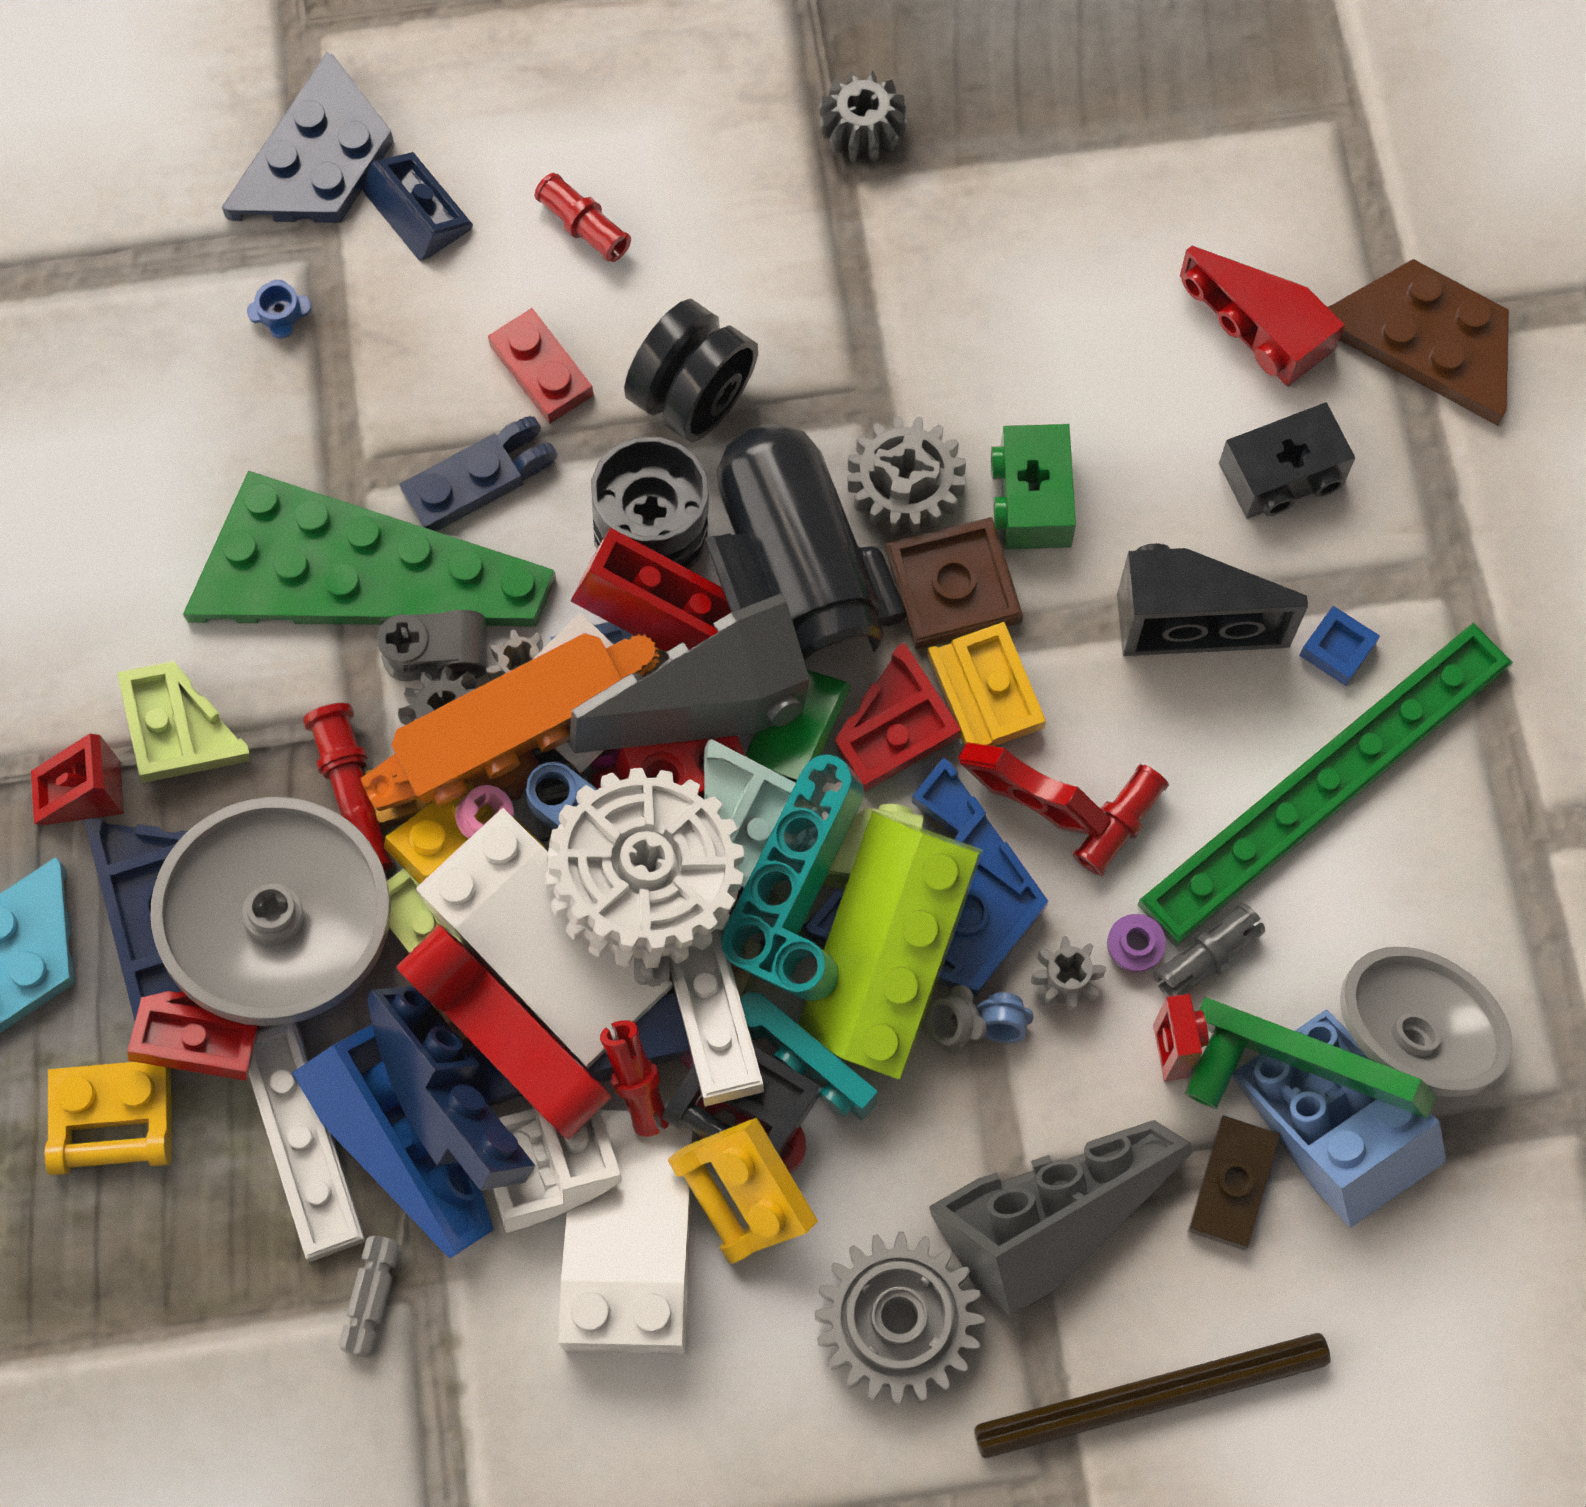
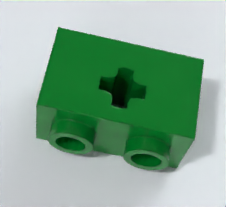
M1070 424L1003 426L1001 445L991 446L992 480H1002V497H994L993 518L995 530H1004L1005 549L1071 548L1076 528ZM1028 483H1034L1036 491H1029Z

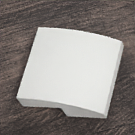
M534 1106V1109L499 1117V1120L516 1137L518 1144L536 1165L526 1183L493 1188L506 1233L529 1227L570 1211L605 1193L622 1181L621 1172L600 1110L570 1140H567Z

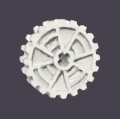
M643 768L630 769L629 778L619 780L612 772L602 776L601 788L598 790H594L587 785L581 788L576 796L579 805L574 807L565 804L559 813L558 820L561 824L557 829H552L546 859L548 872L545 875L546 890L554 891L556 896L551 902V909L555 917H568L570 921L565 932L573 940L582 936L590 941L589 953L600 957L605 951H609L615 954L616 965L628 967L633 958H640L643 960L646 969L658 968L661 957L670 956L676 964L687 960L689 955L688 947L694 945L704 950L712 942L713 936L711 932L715 929H724L730 917L729 912L733 905H735L738 890H740L744 873L739 871L738 864L743 862L744 849L743 845L731 842V839L738 830L734 820H722L718 814L722 803L715 796L704 800L698 795L700 784L689 779L681 786L673 782L672 772L660 770L656 778H647Z

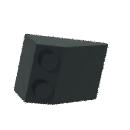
M1160 543L1147 544L1135 551H1128L1117 592L1123 656L1290 648L1308 608L1307 595L1190 549H1170L1168 545Z

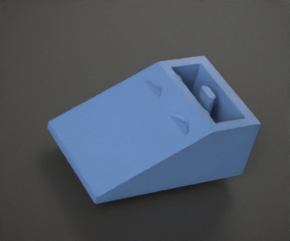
M1327 1009L1295 1030L1296 1032L1367 1058L1355 1043L1350 1032ZM1259 1054L1234 1071L1233 1078L1269 1128L1273 1132L1280 1133V1143L1311 1186L1350 1228L1447 1162L1440 1122L1431 1113L1426 1119L1262 1054Z

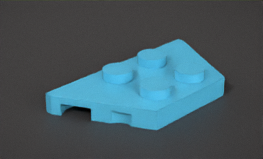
M57 857L0 893V1033L75 984L73 956L69 952L68 942L71 937L70 913L66 910L64 890L67 870Z

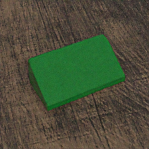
M808 669L809 685L803 714L785 726H772L755 733L745 754L747 758L795 783L805 765L813 758L820 756L851 688V685L846 681Z

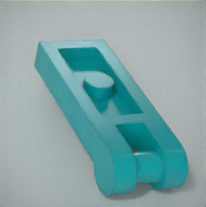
M750 992L740 997L751 1040L764 1038L777 1049V1052L773 1055L776 1060L799 1074H806L822 1087L820 1098L839 1115L846 1117L851 1112L861 1121L877 1104L878 1091L765 996L760 993Z

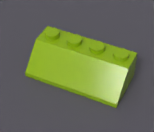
M872 811L824 951L833 957L838 966L836 987L828 996L821 1000H806L798 1025L840 1058L900 1080L907 1071L984 850Z

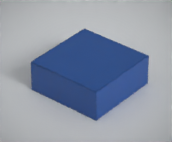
M1332 606L1303 646L1299 656L1347 686L1377 644L1380 635L1337 607Z

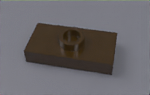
M1222 1115L1187 1232L1244 1251L1248 1248L1280 1133Z

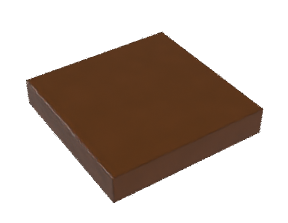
M993 517L886 543L885 551L899 597L906 612V621L915 650L952 641L953 639L1005 622L1006 627L1022 623L1023 613L997 530H995Z

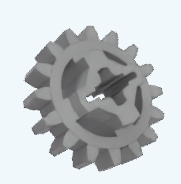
M895 416L893 429L886 431L878 422L873 424L872 441L859 436L856 443L858 454L849 455L848 471L853 474L847 476L848 492L857 493L854 497V507L857 511L871 508L869 521L871 525H877L884 518L890 521V533L896 534L901 523L909 524L913 535L919 534L921 521L927 520L934 528L940 526V510L950 514L955 513L957 508V498L955 496H963L966 480L961 476L965 475L966 460L965 458L956 457L959 446L956 439L942 442L943 426L938 424L930 432L923 430V417L917 416L912 427H904L900 416ZM926 452L930 454L935 460H931L926 454ZM904 472L911 473L909 479L902 478ZM877 490H882L888 499L883 497Z

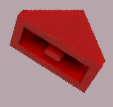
M90 733L31 770L34 824L50 825L124 814L121 762L101 735Z

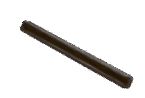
M1313 1333L980 1423L974 1428L975 1440L982 1457L997 1456L1325 1367L1331 1362L1330 1350L1323 1334Z

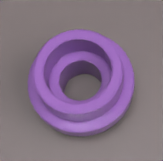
M1130 914L1117 920L1111 927L1107 938V949L1111 959L1122 969L1130 972H1145L1155 967L1162 959L1166 949V937L1163 929L1154 919L1142 914ZM1132 933L1142 934L1146 938L1148 946L1143 950H1134L1128 945L1126 938Z

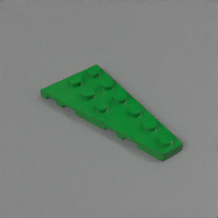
M248 470L183 612V616L187 623H207L208 619H235L237 623H258L259 619L293 620L295 624L381 625L382 621L401 614H434L451 610H472L485 616L486 626L536 627L556 580L554 569Z

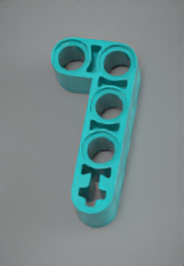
M828 754L817 756L810 760L802 769L724 928L721 938L722 951L726 958L734 965L758 979L808 1001L821 1000L833 991L838 980V966L832 956L810 940L799 936L798 933L864 797L863 783L860 778L837 756ZM840 781L842 783L838 792L828 790L824 793L822 791L827 782L836 784ZM812 807H815L822 814L825 810L829 814L827 819L823 820L811 810ZM806 828H817L818 837L814 846L807 851L796 852L795 842L800 832ZM790 880L792 890L789 898L780 905L772 906L769 899L771 889L780 881ZM755 933H764L766 940L764 950L757 957L746 959L743 950L745 942ZM806 957H815L818 965L815 976L807 983L797 984L794 975L796 966Z

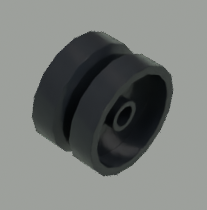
M693 299L681 301L664 314L638 349L627 373L624 385L625 397L653 416L663 412L665 426L692 443L698 441L719 425L744 391L758 358V343L731 325L720 328L719 317Z

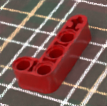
M438 924L396 966L399 972L427 1000L443 1011L535 1109L567 1140H570L612 1098L609 1092L463 943L442 925Z

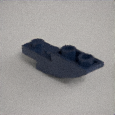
M414 986L371 990L367 997V1002L382 1062L385 1064L391 1086L405 1116L436 1165L459 1162L480 1191L526 1183L536 1165L518 1144L516 1137L507 1130L485 1102L483 1095L470 1083L480 1064L465 1047L460 1036L449 1027L431 1002Z

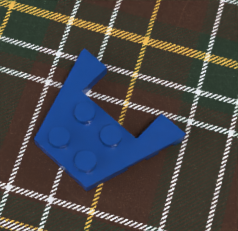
M943 757L912 795V803L956 835L954 840L984 850L938 983L952 988L958 985H965L972 991L973 995L977 996L1047 908L1049 901L1009 844L1001 839L989 822L985 810L975 796L972 797L965 788L951 762ZM837 888L806 925L805 933L812 939L824 943L827 942L844 893Z

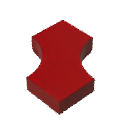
M967 742L957 758L960 764L991 793L1007 797L1032 809L1058 829L1094 836L1102 835L1111 819L1079 787L1065 784L1036 771L1016 758L1006 748Z

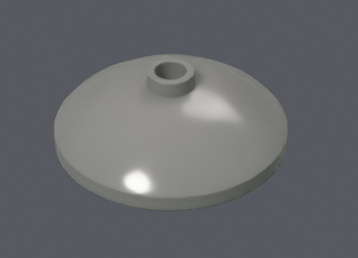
M1385 947L1369 952L1361 957L1347 974L1341 988V1011L1348 1031L1368 1059L1422 1079L1436 1096L1466 1097L1481 1093L1491 1087L1504 1073L1512 1055V1035L1509 1023L1493 995L1474 976L1459 965L1437 954L1417 948Z

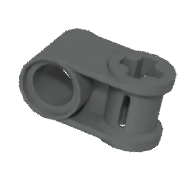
M451 610L434 614H401L386 620L378 630L377 642L382 653L384 669L391 677L399 681L421 680L422 672L431 675L432 679H441V672L445 666L452 669L455 680L467 671L473 674L475 678L482 677L487 673L486 618L477 611ZM401 628H406L407 632L402 633ZM411 643L408 653H399L401 651V644ZM408 664L409 668L405 669L403 665Z

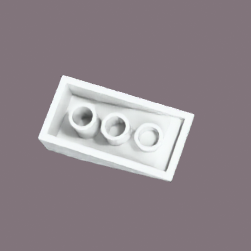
M502 808L426 878L416 890L429 911L588 1069L606 1052L600 1041L602 1030L608 1028L613 1040L617 1041L611 1024L621 1020H630L636 1023L673 987V984L668 979L661 986L640 985L634 979L635 958L631 960L628 967L616 965L614 953L605 951L600 957H596L588 952L590 941L582 936L573 940L565 932L570 920L567 916L555 917L551 909V902L556 896L554 891L546 890L545 875L548 872V863L546 862L548 852Z
M600 1110L621 1172L622 1181L589 1202L567 1211L561 1275L558 1344L564 1351L686 1354L691 1188L684 1176L677 1177L668 1163V1159L678 1150L693 1143L694 1131L684 1125L678 1129L671 1124L666 1129H663L657 1116H653L660 1133L650 1137H642L635 1133L628 1111Z

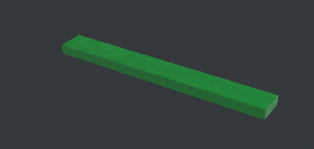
M1473 622L1140 898L1137 905L1148 917L1154 919L1161 926L1165 936L1175 947L1179 946L1505 673L1513 662Z

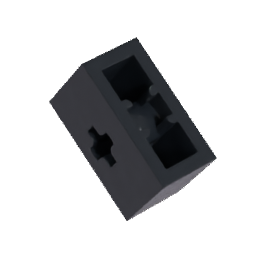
M1325 402L1226 440L1219 465L1246 519L1261 513H1264L1266 516L1280 514L1293 506L1297 499L1313 493L1316 497H1323L1337 491L1345 484L1356 457L1328 403Z

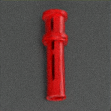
M333 703L321 706L303 717L305 729L312 731L320 755V759L316 762L318 772L322 774L323 778L330 779L341 816L351 822L366 837L378 855L384 871L393 866V861L389 857V853L384 849L385 840L378 824L374 806L360 779L364 776L362 769L366 766L368 756L363 747H358L350 722L354 717L352 705L349 703Z

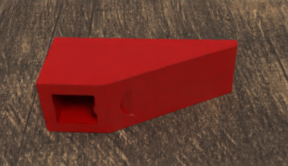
M1193 245L1186 249L1180 277L1186 291L1195 300H1203L1218 315V320L1223 329L1233 338H1240L1254 352L1256 361L1267 374L1271 376L1276 375L1288 387L1335 351L1345 324L1308 287Z

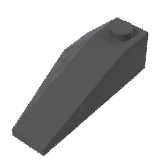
M780 593L726 615L713 623L718 633L690 650L682 642L667 651L670 659L665 661L658 670L646 677L638 673H632L574 708L571 713L569 746L573 752L583 753L755 734L772 726L781 727L791 723L799 715L803 714L809 685V675L784 597Z
M1152 1120L1089 1141L1084 1147V1154L1055 1162L1052 1161L1050 1155L1031 1161L1033 1171L1000 1181L997 1172L978 1178L929 1206L933 1220L961 1265L968 1267L970 1270L968 1276L976 1289L980 1290L983 1295L1012 1316L1060 1287L1193 1153L1192 1146L1186 1139L1159 1122Z

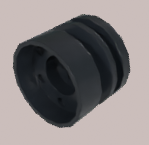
M635 437L614 446L598 462L591 479L593 531L596 549L611 527L690 570L700 560L706 545L705 539L708 538V476L698 457L682 444L662 437ZM647 521H654V525H647Z

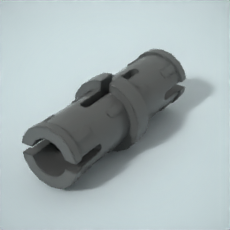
M1241 903L1234 911L1207 932L1203 933L1202 930H1199L1190 937V945L1163 967L1154 971L1153 977L1156 982L1164 980L1163 983L1158 985L1160 990L1167 997L1184 995L1210 974L1216 972L1219 975L1225 971L1230 965L1229 959L1265 933L1263 923H1258L1256 926L1253 925L1261 919L1250 906Z

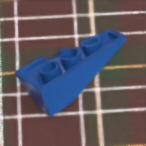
M372 1025L332 1045L292 1072L323 1126L449 1259L494 1230L483 1192L479 1190L459 1162L437 1166L417 1137L391 1086L385 1064L380 1056Z

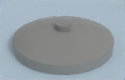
M264 797L242 801L222 808L201 820L183 835L166 857L158 873L151 899L150 917L153 938L160 958L170 977L192 1001L214 1015L230 1021L248 1025L277 1026L299 1022L319 1015L339 1004L362 984L377 963L384 948L390 924L391 904L387 880L379 857L370 842L351 822L338 813L313 802L287 797Z

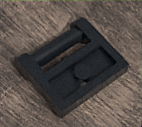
M753 1046L763 1081L764 1092L724 1103L751 1120L757 1118L761 1126L771 1131L768 1137L781 1158L784 1150L821 1095V1086ZM693 1065L666 1106L662 1119L678 1129L684 1125L703 1138H706L732 1127L695 1105L701 1095V1089L695 1066Z

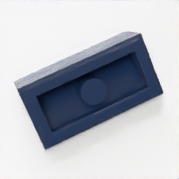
M414 152L371 163L363 184V192L418 260L421 261L433 256L472 229V222Z

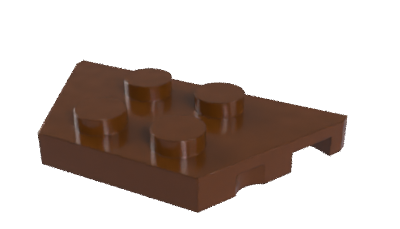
M1415 259L1328 306L1345 324L1339 339L1340 341L1497 426L1499 425L1507 410L1509 309Z

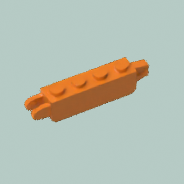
M583 633L397 729L391 744L395 754L360 778L371 803L378 811H383L418 798L426 804L435 800L437 806H441L466 794L469 791L466 784L486 773L489 779H494L512 771L521 764L518 757L530 750L539 747L541 752H546L564 744L570 738L571 713L574 708L632 673H638L646 677L647 673L651 674L653 670H657L656 667L660 665L659 659L661 657L658 655L659 650L655 648L656 643L652 642L651 637L647 638L646 634L640 636L638 633L635 637L631 635L630 640L624 639L605 648L599 637Z

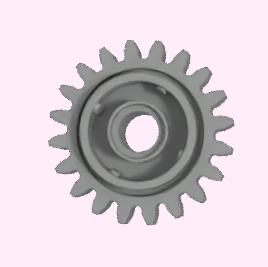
M898 1232L894 1248L891 1250L885 1248L884 1242L878 1234L873 1235V1254L870 1256H866L862 1250L852 1245L849 1247L850 1258L854 1265L852 1269H848L844 1265L835 1262L831 1265V1272L841 1283L840 1286L820 1285L819 1294L825 1300L832 1302L833 1306L816 1310L815 1320L823 1324H830L833 1328L821 1334L817 1338V1342L821 1347L837 1346L839 1349L829 1360L828 1367L830 1370L841 1368L844 1365H849L852 1368L846 1380V1387L848 1389L855 1387L862 1379L869 1380L868 1400L872 1402L878 1397L883 1387L890 1388L894 1406L900 1405L904 1389L908 1387L912 1388L915 1397L920 1403L925 1402L927 1398L926 1382L932 1381L941 1391H948L950 1384L944 1370L950 1368L954 1372L965 1374L969 1367L964 1359L959 1356L958 1351L977 1352L980 1343L974 1337L967 1335L965 1332L966 1329L978 1328L984 1323L983 1316L966 1311V1307L971 1306L980 1299V1290H960L959 1286L966 1280L970 1270L968 1267H962L953 1272H949L946 1269L952 1254V1250L949 1248L939 1253L936 1258L929 1257L930 1240L927 1236L920 1240L917 1248L913 1251L907 1248L904 1232ZM894 1303H902L909 1306L916 1316L917 1322L914 1328L904 1334L890 1332L884 1326L881 1319L882 1312L886 1307Z

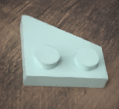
M711 739L708 740L704 748V800L715 796L722 803L718 814L722 820L733 819L738 828L731 842L743 845L744 859L742 863L738 864L739 871L744 873L741 888L744 889L796 783Z

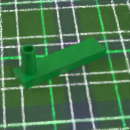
M1207 997L1204 998L1199 1010L1203 1011L1208 1031L1212 1034L1184 1094L1207 1107L1218 1109L1245 1048L1426 1119L1435 1103L1437 1096L1422 1079Z

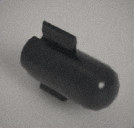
M778 423L764 424L748 429L726 446L716 470L720 497L734 535L729 533L705 539L731 613L781 593L787 602L804 660L824 647L858 636H867L872 650L875 652L883 640L881 626H892L906 618V612L883 553L874 546L858 547L822 452L804 431Z

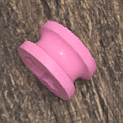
M491 785L478 786L471 790L458 804L455 814L456 823L462 834L468 839L489 821L487 820L482 825L474 817L479 808L483 807L486 803L495 811L491 818L502 808L513 817L512 801L500 788Z

